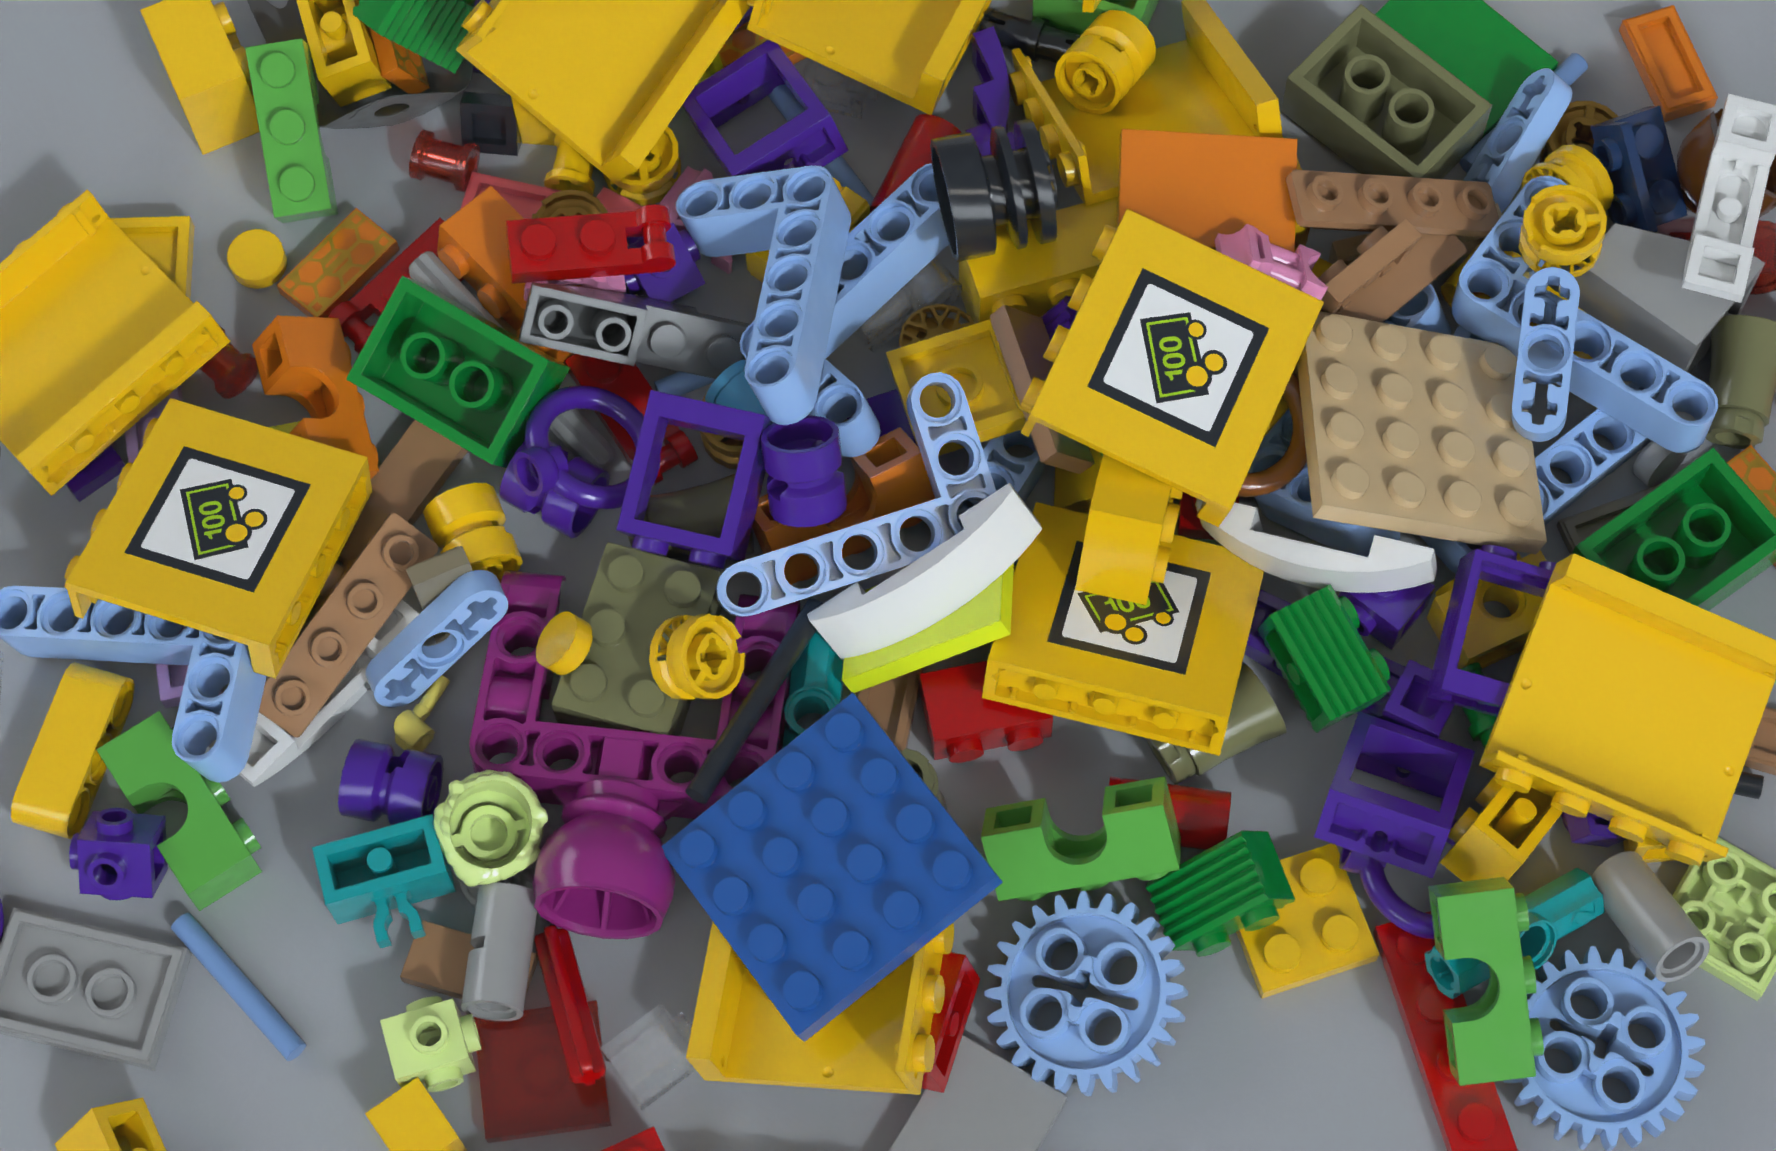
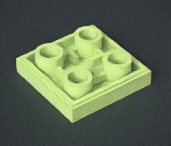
M1718 837L1716 843L1729 848L1726 857L1707 862L1702 861L1700 866L1689 865L1672 896L1710 944L1709 953L1699 967L1758 1001L1776 972V870Z

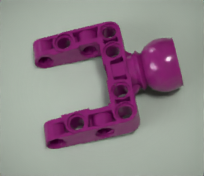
M505 570L501 580V587L508 600V609L503 618L492 627L469 741L474 773L485 770L510 772L522 779L533 789L540 803L563 806L561 819L565 824L557 828L546 840L535 865L532 882L535 898L534 907L542 918L565 930L596 938L633 939L646 937L660 930L663 919L672 902L675 887L674 869L665 857L662 848L663 842L661 839L665 836L667 830L665 822L671 817L696 819L733 789L730 786L733 781L739 778H747L782 749L785 730L784 707L789 696L791 672L706 804L699 803L687 795L685 790L691 781L677 783L670 780L674 774L679 772L697 773L755 683V680L749 679L748 675L764 669L800 613V600L752 616H736L735 627L741 635L736 640L738 652L745 653L744 670L738 685L730 694L722 699L716 740L539 721L543 699L549 700L554 672L538 663L536 659V646L545 626L559 612L562 581H566V577L562 575ZM740 594L738 606L750 607L755 604L759 596ZM520 647L534 648L531 653L524 656L511 654ZM500 753L516 755L511 761L503 764L490 762L495 755ZM560 759H570L576 762L566 770L550 768L554 762Z

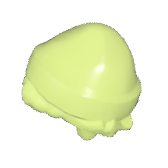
M485 770L473 773L462 781L454 780L449 784V794L445 802L434 809L435 817L433 822L442 853L448 864L453 867L454 873L465 885L475 887L479 884L487 885L506 880L532 865L537 860L541 851L539 846L543 838L544 824L548 821V814L541 807L533 789L522 779L510 772Z

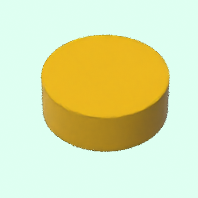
M252 229L239 234L231 242L227 251V262L234 278L241 285L252 289H261L275 284L283 276L287 267V256L281 241L276 235L267 230Z
M569 611L557 614L548 622L538 639L536 646V659L538 663L558 675H566L574 671L581 665L590 650L593 638L591 625Z

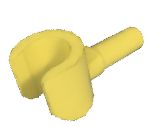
M440 676L428 688L413 710H405L395 719V742L404 751L406 749L424 751L432 741L435 732L424 721L428 718L450 683L445 676Z

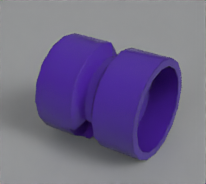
M807 415L797 423L789 425L773 423L762 432L761 445L764 469L769 475L766 486L769 510L773 519L783 525L792 527H814L829 523L840 517L846 510L847 497L844 473L837 471L841 466L842 451L839 428L835 422L825 417Z
M549 440L550 445L557 446L565 455L568 463V472L571 475L590 484L599 486L609 485L610 475L608 471L581 456L574 457L568 461V452L564 451L557 443ZM525 441L517 449L514 456L526 449ZM513 456L500 485L499 497L501 500L524 513L536 514L541 511V519L544 524L571 539L578 537L584 532L599 509L573 503L553 490L538 497L529 496L522 490L516 480L513 470Z
M356 739L350 747L342 770L338 795L340 814L371 822L377 821L382 815H387L390 825L431 814L434 817V809L439 802L444 767L442 756L413 749H406L400 756H397L392 745Z

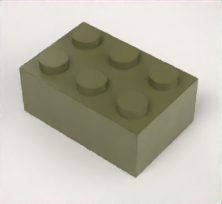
M1360 4L1287 77L1281 111L1361 174L1443 179L1460 162L1461 158L1483 138L1492 104Z
M607 542L581 616L592 627V644L581 665L574 671L561 675L551 704L557 723L680 736L692 700L673 699L660 690L652 676L649 663L650 644L655 631L669 618L677 615L696 616L699 614L720 616L722 607L716 597V585L722 573ZM663 633L662 636L665 638L667 642H669L670 638L665 633ZM666 655L658 656L657 661L666 660Z

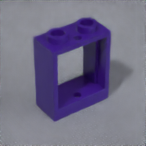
M770 40L760 44L696 85L682 105L697 133L728 177L804 166L824 167L849 151L830 113L780 46ZM786 84L805 111L735 155L717 130V127L771 94L777 86ZM793 158L789 164L784 165L786 160Z
M651 390L616 530L634 538L632 548L648 553L667 556L669 546L691 551L688 561L719 569H724L726 559L738 562L744 561L766 473L761 436L762 432L774 422L770 421L769 417L763 414ZM667 424L744 441L720 538L644 521Z
M1482 545L1481 550L1474 549L1460 558L1426 697L1492 716H1498L1510 683L1457 669L1478 581L1480 579L1543 597L1556 562L1542 561L1539 563V566L1517 561L1518 554L1515 551L1496 545Z
M1359 711L1330 786L1314 837L1433 879L1455 817L1475 751ZM1398 767L1409 770L1410 772L1402 773L1398 770ZM1356 768L1443 798L1440 809L1436 811L1351 781L1354 770ZM1382 831L1386 833L1387 838H1378L1374 832Z

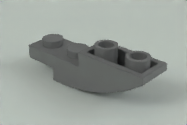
M532 282L518 339L519 342L630 366H634L635 362L716 379L732 364L740 360H746L740 351V339L742 333L750 324L699 313L696 307L585 287Z

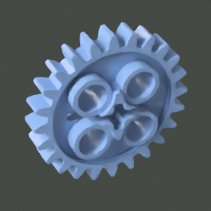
M1081 891L1077 907L1071 909L1061 895L1055 896L1054 903L1055 914L1048 916L1041 908L1035 905L1032 907V912L1036 924L1032 928H1028L1017 921L1012 923L1016 934L1020 938L1017 944L998 942L997 947L1009 958L1006 965H988L987 970L1002 981L1001 986L985 990L984 996L990 1001L1001 1004L1002 1008L987 1016V1019L993 1026L1008 1027L996 1040L1001 1048L1006 1050L1020 1046L1011 1061L1014 1066L1023 1069L1036 1061L1031 1079L1036 1082L1047 1081L1054 1072L1055 1089L1061 1093L1066 1094L1074 1078L1077 1079L1079 1089L1085 1096H1092L1096 1079H1101L1104 1086L1114 1093L1117 1092L1118 1073L1124 1072L1136 1083L1141 1081L1136 1063L1142 1058L1156 1067L1161 1064L1157 1054L1152 1049L1157 1042L1170 1046L1175 1045V1039L1164 1028L1167 1022L1178 1023L1185 1021V1016L1171 1006V1001L1188 996V990L1183 985L1172 983L1170 979L1182 973L1185 967L1180 960L1163 959L1176 945L1169 936L1152 941L1160 927V924L1152 916L1136 926L1140 909L1134 903H1128L1117 914V901L1108 893L1101 900L1099 907L1094 908L1091 896L1086 891ZM1066 942L1076 943L1078 956L1075 962L1067 969L1054 970L1051 965V956L1054 950ZM1125 956L1136 958L1138 964L1134 978L1122 985L1112 984L1110 980L1112 965L1118 959ZM1037 977H1045L1078 989H1086L1090 982L1106 996L1138 1000L1139 1006L1135 1010H1129L1092 997L1085 998L1082 1004L1067 991L1035 987L1034 980ZM1049 1002H1059L1062 1008V1017L1059 1023L1047 1031L1037 1030L1035 1018L1039 1008ZM1109 1016L1119 1017L1122 1029L1118 1039L1106 1046L1097 1045L1094 1039V1030L1097 1024L1103 1018Z
M1590 946L1585 954L1583 964H1579L1575 955L1570 950H1567L1560 958L1561 971L1549 961L1537 969L1541 982L1536 980V993L1527 994L1529 1018L1537 1017L1539 1019L1544 1051L1554 1048L1563 1050L1573 1061L1574 1069L1571 1073L1562 1074L1555 1072L1548 1066L1543 1054V1056L1534 1057L1535 1077L1503 1080L1504 1083L1522 1082L1524 1088L1514 1101L1516 1106L1526 1105L1534 1101L1539 1107L1531 1122L1534 1126L1543 1123L1551 1117L1556 1121L1554 1139L1559 1141L1569 1129L1577 1131L1578 1146L1582 1150L1588 1146L1594 1135H1600L1604 1150L1612 1151L1617 1144L1618 1135L1621 1133L1629 1146L1635 1148L1642 1142L1641 1126L1653 1137H1659L1665 1131L1661 1115L1676 1122L1684 1113L1682 1106L1676 1099L1691 1101L1697 1094L1698 1090L1684 1078L1699 1077L1705 1068V1065L1699 1061L1688 1057V1055L1697 1053L1703 1048L1705 1039L1687 1036L1686 1031L1695 1025L1699 1020V1016L1692 1013L1679 1014L1677 1008L1687 996L1686 992H1675L1667 996L1662 990L1666 982H1662L1656 977L1650 980L1644 976L1647 965L1642 958L1635 963L1632 969L1624 967L1622 949L1617 948L1608 963H1602L1596 946ZM1576 995L1589 997L1597 1005L1599 1017L1596 1019L1580 1017L1571 1007L1570 998ZM1550 1021L1559 1022L1565 1031L1553 1030L1550 1027ZM1631 1024H1641L1648 1027L1655 1036L1656 1047H1639L1630 1038L1628 1026ZM1597 1038L1603 1039L1608 1043L1606 1047L1607 1055L1604 1059L1598 1058L1593 1054L1595 1050L1594 1042ZM1644 1065L1648 1067L1652 1075L1649 1077L1644 1076L1636 1066ZM1613 1077L1624 1082L1630 1090V1102L1618 1103L1608 1098L1603 1091L1602 1080Z

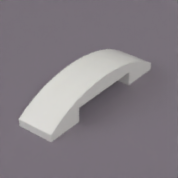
M1728 93L1697 207L1686 257L1682 288L1739 303L1742 302L1755 249L1752 246L1769 170L1776 155V105Z
M1010 483L959 515L964 530L873 589L865 592L860 584L856 582L807 614L811 624L841 659L882 649L932 626L982 592L1021 556L1040 533L1042 527Z
M1197 499L1195 504L1197 512H1199L1203 503L1200 499ZM1234 502L1231 511L1219 527L1200 519L1202 527L1217 542L1240 559L1266 573L1308 587L1322 589L1331 584L1334 591L1387 592L1433 582L1437 573L1435 550L1433 548L1374 535L1368 557L1263 533L1257 507Z
M403 600L400 601L300 737H292L277 724L261 713H258L249 757L239 775L255 787L282 770L321 738L370 688L366 678V668L369 662L410 624L419 613ZM216 740L209 745L210 749L214 746Z

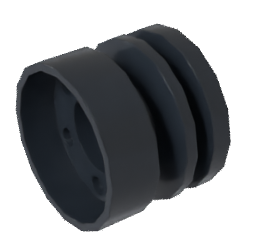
M1031 119L1015 121V149L1013 150L1005 128L1002 125L992 126L990 133V155L981 156L978 145L969 131L931 139V162L938 203L948 243L956 262L994 255L997 245L996 226L1005 225L1014 246L1017 249L1026 248L1028 244L1027 220L1029 219L1036 239L1040 244L1056 241L1058 193L1049 154L1044 149L1035 124Z

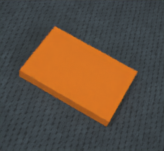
M1122 129L1119 145L1117 228L1126 209H1129L1216 250L1215 239L1218 233L1225 235L1234 234L1244 228L1247 223L1268 235L1271 244L1295 252L1296 219L1286 177L1292 170H1297L1298 139Z

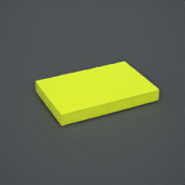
M1014 563L973 599L932 626L893 645L859 656L844 658L843 683L851 692L856 693L1009 636L1011 634ZM871 587V588L866 589V590H864V591H865V592H868L869 590L873 589L874 587Z

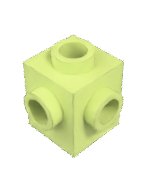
M439 996L422 998L408 1004L405 1013L380 1020L395 1080L401 1088L418 1077L428 1092L444 1091L463 1083V1075L476 1072L472 1052L482 1050L477 1026L472 1013L464 1016L461 1015L453 998L442 1001V998Z

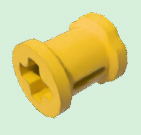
M555 134L556 157L553 169L545 175L544 186L561 191L569 189L585 191L593 195L595 183L591 177L594 165Z

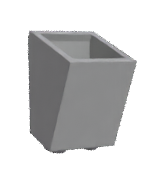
M1615 223L1605 234L1602 241L1601 254L1594 267L1582 276L1575 277L1580 289L1578 307L1691 374L1711 350V330L1723 316L1739 315L1765 263L1756 256H1753L1741 303L1682 288L1690 241ZM1588 258L1584 260L1587 263L1591 262V260H1589ZM1574 265L1576 266L1575 270L1582 269L1581 267Z

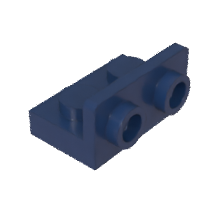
M1647 106L1591 126L1594 139L1593 155L1605 167L1613 184L1614 198L1611 207L1608 209V214L1613 224H1621L1656 233L1658 231L1657 226L1688 215L1660 106Z

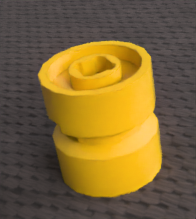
M1109 10L1101 13L1056 63L1054 75L1057 87L1068 102L1075 108L1088 114L1101 115L1112 111L1155 61L1156 45L1154 37L1147 26L1134 15L1119 10Z
M488 483L460 485L436 496L426 505L423 515L433 541L442 549L441 553L462 546L473 571H490L496 575L500 583L505 570L518 571L523 561L513 535L506 532L503 526L506 518L494 486Z

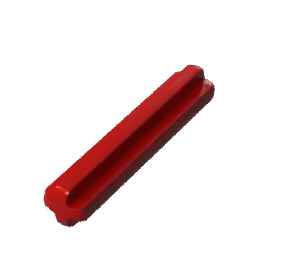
M549 925L544 927V932L535 936L534 945L567 1071L573 1083H584L585 1086H592L596 1084V1079L603 1077L606 1073L604 1057L570 933L563 928L556 929L555 925Z

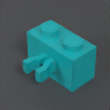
M432 814L312 847L325 905L337 924L376 914L373 922L376 941L380 949L392 946L388 928L393 921L391 910L398 908L401 917L409 921L410 931L414 939L426 936L422 919L411 904L456 892L450 864H448L442 853L440 842L434 829V817Z

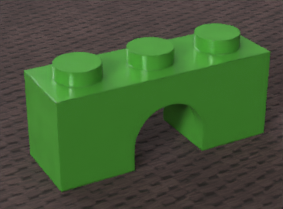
M301 38L245 47L274 218L281 223H289L338 215L330 161L326 156L317 114L319 97L309 46Z
M159 710L96 750L138 814H143L155 805L165 801H179L188 805L187 818L182 828L176 834L157 845L188 897L197 909L201 911L262 872L251 855L262 847L242 817L233 823L230 822L221 806L231 799L221 783L210 781L203 775L201 776L199 772L175 754L172 747L174 727L171 728Z
M1166 777L1105 787L1102 810L1104 826L1088 835H1072L1057 827L1051 819L1046 798L986 808L981 840L987 862L1003 881L1002 884L995 888L998 901L1015 898L1020 901H1034L1046 896L1050 892L1073 888L1091 891L1113 881L1130 878L1155 880L1165 876L1170 871L1180 870L1182 840Z
M1505 877L1428 886L1435 948L1444 960L1460 958L1481 960L1488 965L1490 973L1487 990L1477 1002L1466 1007L1443 1010L1450 1072L1459 1086L1535 1077L1534 1057L1543 1056L1544 1044L1539 1019L1537 1017L1529 1018L1527 994L1536 993L1537 987L1532 958L1530 955L1522 956L1519 932L1529 931V915L1524 894H1515L1514 887Z

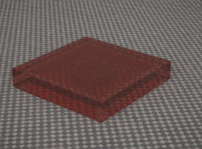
M597 1000L588 1001L604 1057L599 1005ZM551 1006L524 1010L523 1016L513 1021H492L474 1017L482 1045V1050L477 1051L485 1139L488 1143L612 1126L606 1073L603 1077L596 1079V1084L592 1086H585L584 1083H573L570 1080Z

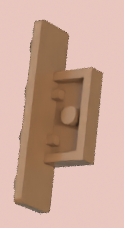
M1292 170L1286 177L1297 224L1302 227L1373 232L1383 225L1390 232L1407 218L1422 234L1486 237L1499 220L1492 190L1487 182L1310 170Z
M1407 218L1390 232L1382 225L1357 247L1356 250L1361 255L1347 266L1340 259L1318 278L1328 286L1321 299L1324 304L1320 311L1384 323L1459 261L1466 253L1467 248L1455 235L1422 234ZM1296 364L1293 374L1298 378V369Z
M392 513L386 517L356 559H346L341 566L335 563L276 679L266 678L259 713L277 724L292 737H300L411 588L412 583L406 569L434 557L438 551V545L401 516Z

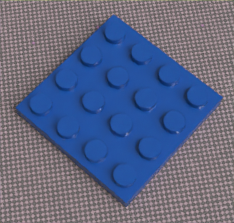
M853 692L662 845L665 857L797 1037L804 1042L1003 883Z

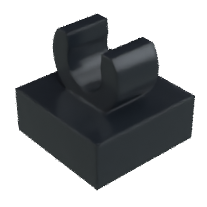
M464 91L460 101L462 152L518 156L521 147V137L511 96Z

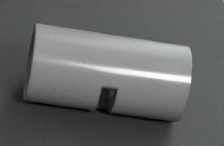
M1625 851L1615 854L1597 867L1591 877L1597 889L1603 894L1605 912L1658 980L1662 982L1677 981L1691 974L1703 963L1710 949L1708 940L1637 852Z
M490 883L478 888L470 941L475 949L471 950L468 954L461 1009L466 1014L472 1013L473 1017L492 1021H513L523 1016L537 917L532 889L511 883Z

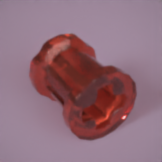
M423 129L417 136L412 148L409 161V175L411 178L420 181L427 176L452 183L455 190L465 192L472 172H477L480 161V147L473 143H466L464 146L439 140L435 138L434 132Z
M230 342L200 368L215 382V391L224 399L236 397L245 391L259 371L255 357L251 353L242 354Z

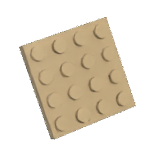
M1320 311L1297 362L1313 518L1481 546L1496 545L1517 552L1537 554L1547 542L1533 443L1522 437L1515 430L1511 418L1517 357L1498 343ZM1522 408V412H1528V409Z

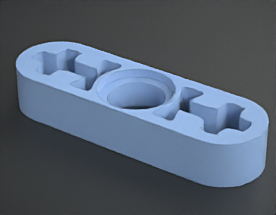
M1543 68L1531 74L1517 90L1463 181L1487 182L1490 185L1495 204L1498 203L1501 213L1512 201L1521 186L1524 174L1533 166L1569 106L1573 94L1572 88L1549 68Z
M1557 267L1544 268L1533 274L1527 282L1524 295L1511 418L1515 430L1525 439L1535 442L1547 441L1557 436L1565 425L1580 289L1578 282L1572 274ZM1550 285L1558 286L1559 295L1569 298V300H1560L1558 302L1555 325L1543 324L1545 302L1544 299L1535 297V295H1544L1547 291V286ZM1534 322L1538 325L1531 327L1530 323ZM1567 325L1568 329L1564 330L1560 326ZM1541 340L1553 341L1561 347L1563 359L1553 368H1538L1529 360L1528 351L1530 347ZM1524 379H1528V380H1530V381H1532V382H1531V383H1528V384H1524V383H1523V380H1524ZM1561 382L1562 385L1561 387H1557L1553 385V383ZM1536 383L1548 384L1546 407L1547 410L1556 412V415H1546L1544 424L1540 425L1532 423L1530 413L1522 412V408L1529 409L1534 405Z
M474 570L458 577L369 662L366 668V678L379 704L385 707H401L416 700L503 618L508 609V600L495 574L486 570ZM442 632L450 633L448 638L441 643L432 646L423 645L429 637Z

